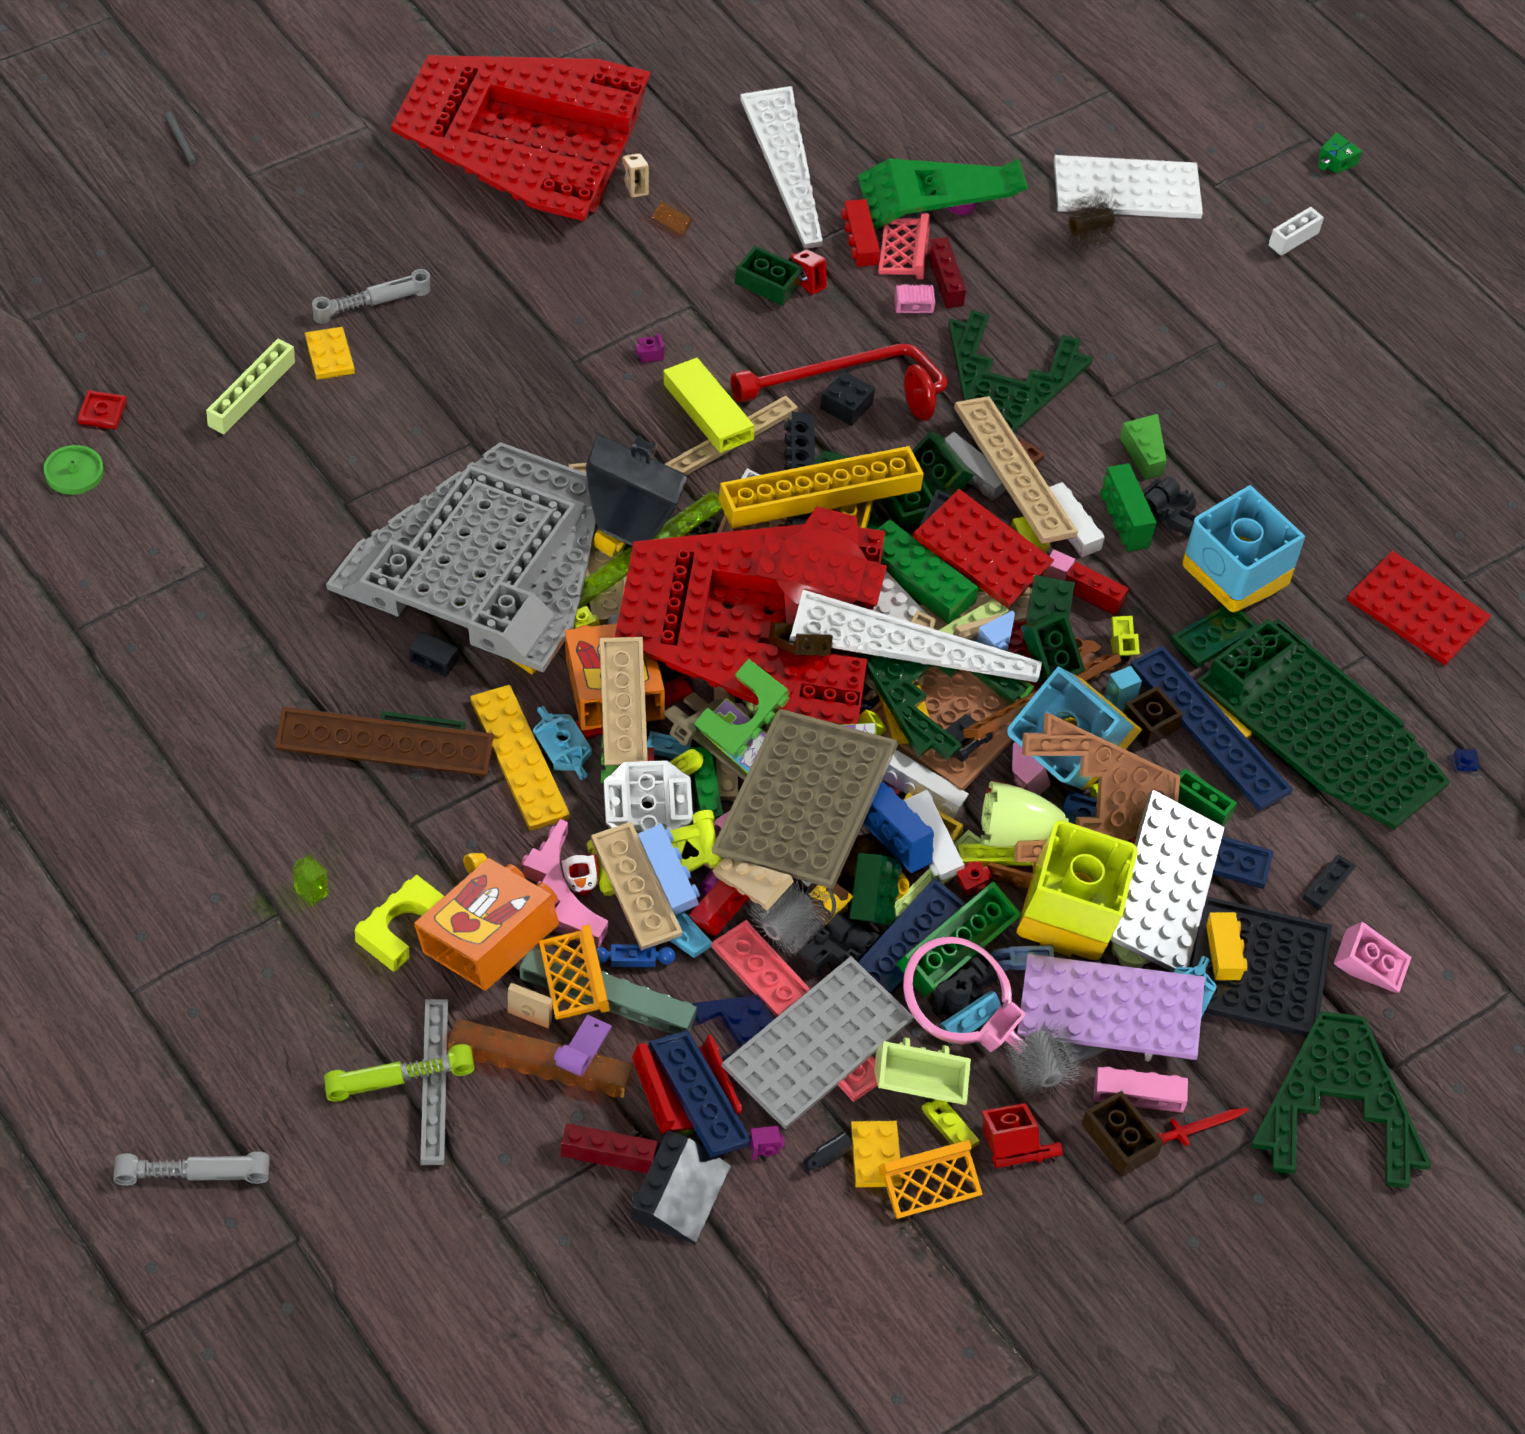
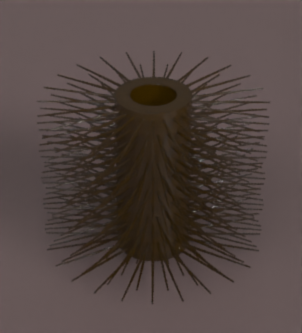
M1109 191L1108 204L1106 199V205L1105 201L1101 205L1099 197L1089 198V194L1087 199H1084L1083 196L1081 205H1079V202L1073 203L1074 206L1076 204L1077 208L1075 207L1073 212L1071 210L1070 215L1068 214L1070 219L1067 220L1069 222L1067 225L1070 228L1069 233H1072L1070 239L1072 236L1074 238L1075 235L1077 245L1083 239L1082 247L1090 248L1089 246H1093V249L1095 245H1098L1096 240L1098 243H1101V246L1104 241L1106 243L1113 241L1112 239L1110 240L1109 236L1111 232L1112 234L1116 233L1111 230L1113 227L1116 228L1114 223H1117L1115 222L1117 218H1115L1113 213L1116 209L1112 211L1109 208Z

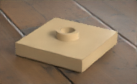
M511 983L508 988V1013L549 1029L552 1023L553 999Z

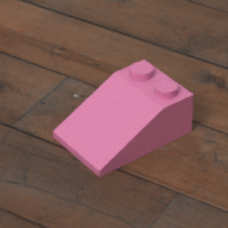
M1360 922L1346 929L1334 964L1350 976L1399 993L1412 957L1364 922Z

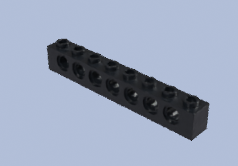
M792 411L789 419L786 418L784 423V430H787L784 437V444H787L784 451V458L787 459L784 470L815 465L814 415ZM812 512L787 517L784 526L805 524Z

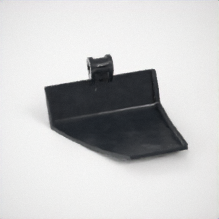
M599 434L596 436L585 466L590 500L599 531L633 546L634 541L655 539L675 510L688 475L654 460L653 456L657 443L647 442L643 440L642 436L638 435L632 448H629Z

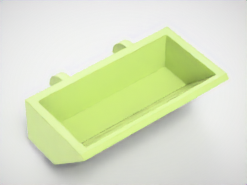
M904 1037L903 1043L900 1042L899 1044L883 1041L876 1051L874 1073L878 1088L966 1105L971 1059L950 1055L949 1047L945 1045L942 1046V1051L938 1050V1052L926 1050L924 1047H910V1039Z

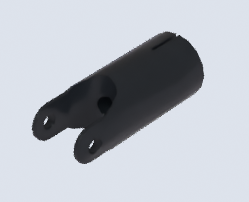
M841 1132L819 1146L809 1158L803 1161L802 1166L804 1170L810 1171L823 1165H830L853 1150V1143L846 1133Z

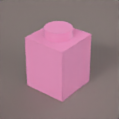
M1053 550L1050 557L1054 559V562L1043 573V576L1065 580L1066 574L1074 565L1075 558Z

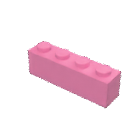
M1098 1067L1094 1081V1102L1101 1103L1116 1093L1123 1091L1135 1107L1183 1113L1188 1099V1078L1178 1075H1159L1155 1072L1142 1073L1131 1069L1118 1070L1112 1067Z

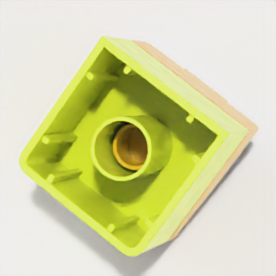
M1063 820L1056 821L1036 861L1018 924L1017 934L1023 938L1040 943V946L1052 945L1054 952L1069 957L1074 954L1089 960H1099L1123 916L1138 854L1137 847L1130 842Z

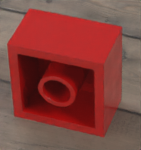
M1026 1103L982 1111L983 1135L995 1158H1005L1014 1154H1027L1040 1150L1039 1126Z

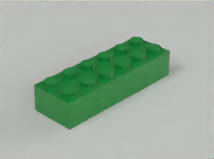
M888 520L876 529L885 531L880 564L887 566L886 571L908 594L944 622L950 624L976 603L978 587L894 522Z
M993 881L900 959L896 965L905 974L907 964L915 951L925 943L941 937L966 939L984 948L1022 914ZM948 943L929 950L916 965L913 974V985L925 998L936 989L940 982L949 978L977 954L978 951L955 943Z

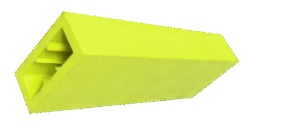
M698 358L663 370L664 386L719 453L754 440L753 423Z

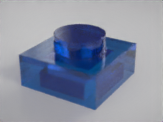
M1476 749L1455 750L1454 757L1458 771H1478L1479 761Z

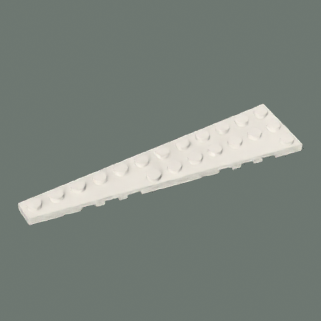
M806 590L802 591L789 641L795 642L797 633L830 634L833 636L831 648L1031 682L1038 681L1042 662Z

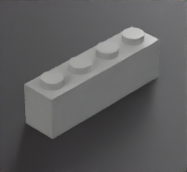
M955 432L945 438L947 443L975 474L968 482L970 485H973L992 501L1007 491L982 453Z

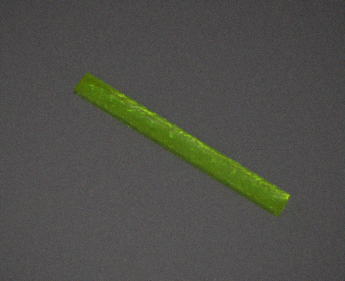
M711 490L667 521L655 539L686 535L722 509L719 495ZM633 546L584 579L578 609L627 576Z

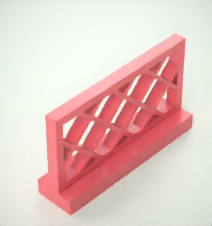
M921 214V218H898L884 225L879 274L916 275V279H924L930 231L929 214ZM889 225H898L899 227L892 230ZM910 225H917V227L912 230L908 228V226ZM902 230H904L905 232H907V233H906L905 235H903L902 237L897 234V233H899V232L902 231ZM894 236L897 240L890 243L888 239ZM911 236L916 239L911 243L906 241ZM900 243L904 244L905 247L900 250L896 247ZM892 249L895 253L891 256L887 255L886 252ZM909 249L914 252L909 256L904 254ZM901 256L903 260L899 263L894 260ZM889 262L894 265L891 268H884ZM910 263L912 268H904L903 265Z

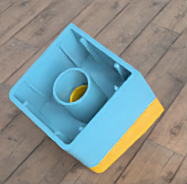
M1249 485L1195 517L1182 563L1184 568L1229 611L1237 612L1272 596L1290 584L1305 535Z
M1059 666L1007 729L1009 737L1022 747L1023 733H1043L1045 713H1050L1125 750L1142 731L1141 728L1086 681ZM1032 756L1059 781L1078 789L1087 790L1090 788V785H1093L1099 779V777H1083L1079 775L1081 756Z

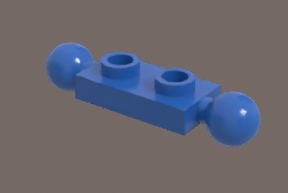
M611 944V951H607L604 947H596L599 964H604L607 960H611V967H656V960H659L664 965H669L675 960V952L669 947H664L660 951H656L655 946L641 951L638 944Z

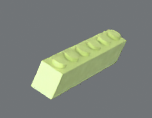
M277 339L206 410L208 426L225 434L295 363L294 346Z

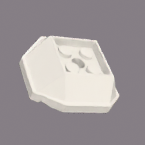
M668 761L624 762L604 780L606 825L610 829L632 822L638 835V833L661 823L665 830H674L689 826L693 821L690 777ZM650 802L653 807L649 809L644 808L642 803Z

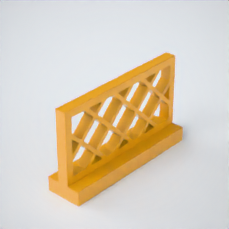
M590 924L581 926V931L539 941L556 1020L599 1009L601 1013L610 1011ZM580 938V944L576 950L567 946L571 940ZM556 945L559 949L552 955L546 952L545 947ZM563 950L572 954L567 962L558 958ZM576 957L585 960L580 969L571 965ZM554 962L563 966L558 974L550 971ZM567 969L576 972L571 981L562 977ZM581 975L589 979L584 988L575 984ZM558 981L567 984L562 993L554 990ZM571 988L580 991L575 1000L566 996ZM585 994L594 1000V1003L583 1005L579 1002ZM563 1000L572 1004L568 1010L559 1012L558 1006Z
M969 1140L900 1158L878 1166L880 1175L883 1174L896 1219L983 1195L970 1154L972 1147ZM965 1157L967 1167L964 1173L953 1167L957 1158ZM940 1163L948 1168L943 1178L932 1172L936 1164ZM917 1169L927 1174L922 1184L911 1178ZM951 1170L962 1176L957 1187L946 1181ZM898 1175L905 1179L901 1190L893 1186L891 1176ZM930 1176L941 1182L936 1193L925 1187ZM965 1179L972 1182L975 1192L968 1194L960 1189ZM909 1182L919 1188L915 1198L904 1193ZM943 1185L954 1190L951 1199L947 1200L939 1195ZM922 1191L933 1196L930 1204L927 1206L918 1201ZM901 1196L912 1202L908 1211L900 1212L898 1202Z

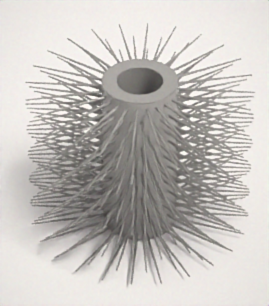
M789 886L791 890L789 892L786 890V893L784 892V895L782 894V897L780 896L772 905L774 907H770L766 912L757 905L760 912L758 913L760 916L758 917L760 919L759 922L763 924L760 928L765 930L758 932H766V935L773 939V949L774 940H778V944L780 942L783 944L784 942L786 946L788 941L790 944L792 941L801 944L796 939L798 936L801 937V940H804V935L808 936V933L811 934L809 932L810 929L817 930L811 926L810 928L808 926L807 930L804 927L810 923L812 926H815L812 924L814 921L811 918L818 922L815 917L817 918L815 914H817L818 910L812 908L817 906V904L813 905L811 901L816 900H810V897L804 894L803 889L802 892H798L797 887L793 891L792 887Z
M1036 1027V1031H1032L1025 1038L1014 1039L1016 1040L1014 1042H1021L1018 1044H1023V1047L1022 1045L1013 1047L1015 1052L1017 1051V1053L1012 1051L1016 1057L1013 1060L1019 1065V1067H1016L1021 1073L1018 1076H1020L1019 1078L1025 1084L1034 1081L1030 1083V1085L1035 1083L1032 1085L1034 1086L1033 1090L1041 1085L1040 1089L1042 1086L1043 1088L1046 1087V1089L1050 1087L1051 1096V1086L1053 1088V1086L1058 1084L1061 1087L1062 1085L1059 1083L1063 1082V1080H1073L1062 1079L1065 1078L1064 1076L1069 1075L1065 1073L1075 1070L1066 1071L1073 1068V1066L1070 1068L1066 1067L1074 1065L1070 1058L1067 1059L1071 1055H1069V1048L1066 1044L1071 1039L1066 1040V1034L1054 1037L1057 1033L1054 1035L1050 1032L1046 1033L1049 1031L1048 1028L1045 1032L1042 1031V1028L1037 1031Z

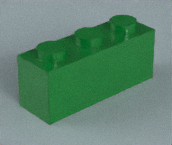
M1184 768L1179 774L1178 802L1224 827L1232 818L1237 802Z

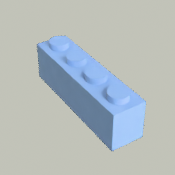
M661 823L638 833L674 915L698 906L697 897L700 894L696 885H691L688 880L691 878L687 866L682 867L679 861L683 858L678 847L673 848L671 844L674 839L670 830H665Z

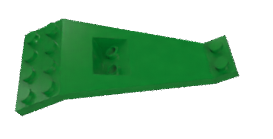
M889 158L858 175L863 199L867 201L874 231L905 214L1012 197L1028 189L1019 159L1002 167Z

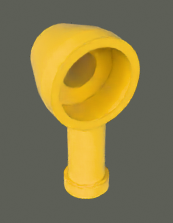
M469 853L463 858L464 866L469 874L487 860L484 853Z

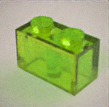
M310 854L297 860L294 866H292L294 890L313 907L329 895L327 870Z

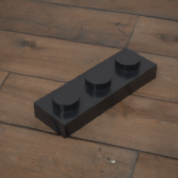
M1338 854L1307 890L1303 900L1321 911L1351 875L1356 865Z

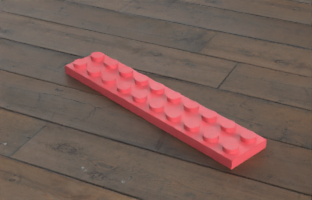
M747 920L712 942L711 947L776 1018L811 990ZM871 1056L838 1084L853 1102L878 1086L874 1073V1057Z

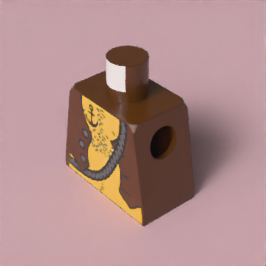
M803 880L799 881L807 889L804 894L808 895L810 900H816L811 902L813 905L817 904V906H814L816 907L814 909L818 910L816 913L821 916L822 919L820 920L824 926L853 897L848 890L837 883L834 889H830Z

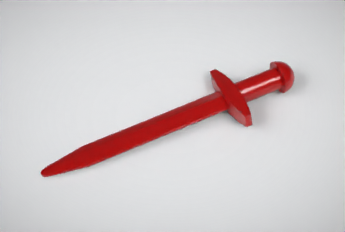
M1249 1109L1228 1110L1184 1126H1180L1172 1118L1170 1120L1172 1130L1163 1134L1158 1132L1157 1135L1163 1142L1162 1146L1165 1142L1178 1138L1183 1145L1188 1147L1189 1140L1187 1135L1236 1119L1248 1112Z

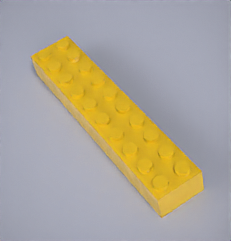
M910 446L723 482L720 483L719 502L731 528H737L811 513L816 506L831 509L921 491L924 474Z

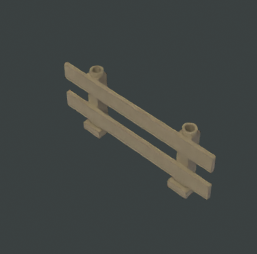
M693 692L684 698L683 702L696 712L689 717L675 705L664 712L663 715L674 723L669 733L685 747L694 739L745 780L747 773L705 737L694 725L707 707L714 711L724 700L716 699L708 704Z

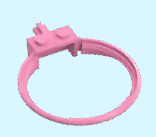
M941 937L925 943L915 951L905 969L903 987L908 1008L923 1029L934 1037L948 1043L971 1044L980 1042L990 1052L998 1048L1004 1041L1010 1042L1008 1043L1010 1046L1021 1043L1014 1042L1016 1041L1014 1039L1021 1038L1016 1034L1014 1028L1024 1018L1026 1013L1012 1002L1010 982L1001 966L986 950L966 939ZM948 943L965 945L981 953L994 967L1001 983L1002 1002L1004 1004L1003 1007L1000 1006L980 1031L972 1033L945 1031L931 1023L921 1012L913 992V974L918 961L929 950ZM1018 1044V1045L1012 1046V1047H1018V1046H1020V1045H1022V1047H1023V1044Z

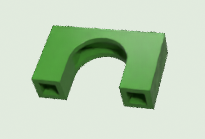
M749 658L735 676L738 681L757 695L759 707L756 715L747 723L733 725L725 722L707 707L694 723L700 732L735 760L738 756L742 757L749 748L747 745L752 739L756 740L761 735L763 726L766 723H771L776 716L775 712L778 708L784 707L790 699L788 697L790 695L788 689Z

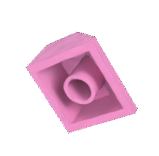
M1014 742L1012 761L1014 783L1019 788L1037 795L1042 794L1051 785L1046 768L1032 756L1022 755V747Z

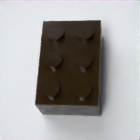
M1123 1091L1085 1111L1081 1125L1122 1177L1159 1155L1163 1144L1162 1140Z

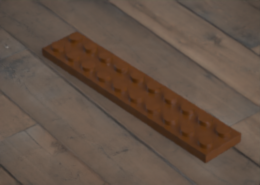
M282 707L275 748L276 750L488 777L494 734Z

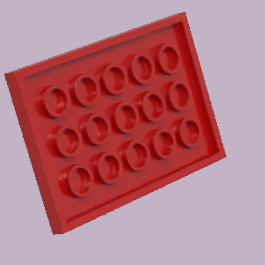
M960 489L932 514L912 536L1007 609L1032 585L1034 575L1041 576L1054 562L1053 558Z
M1393 550L1347 597L1349 602L1445 666L1491 618L1489 613Z

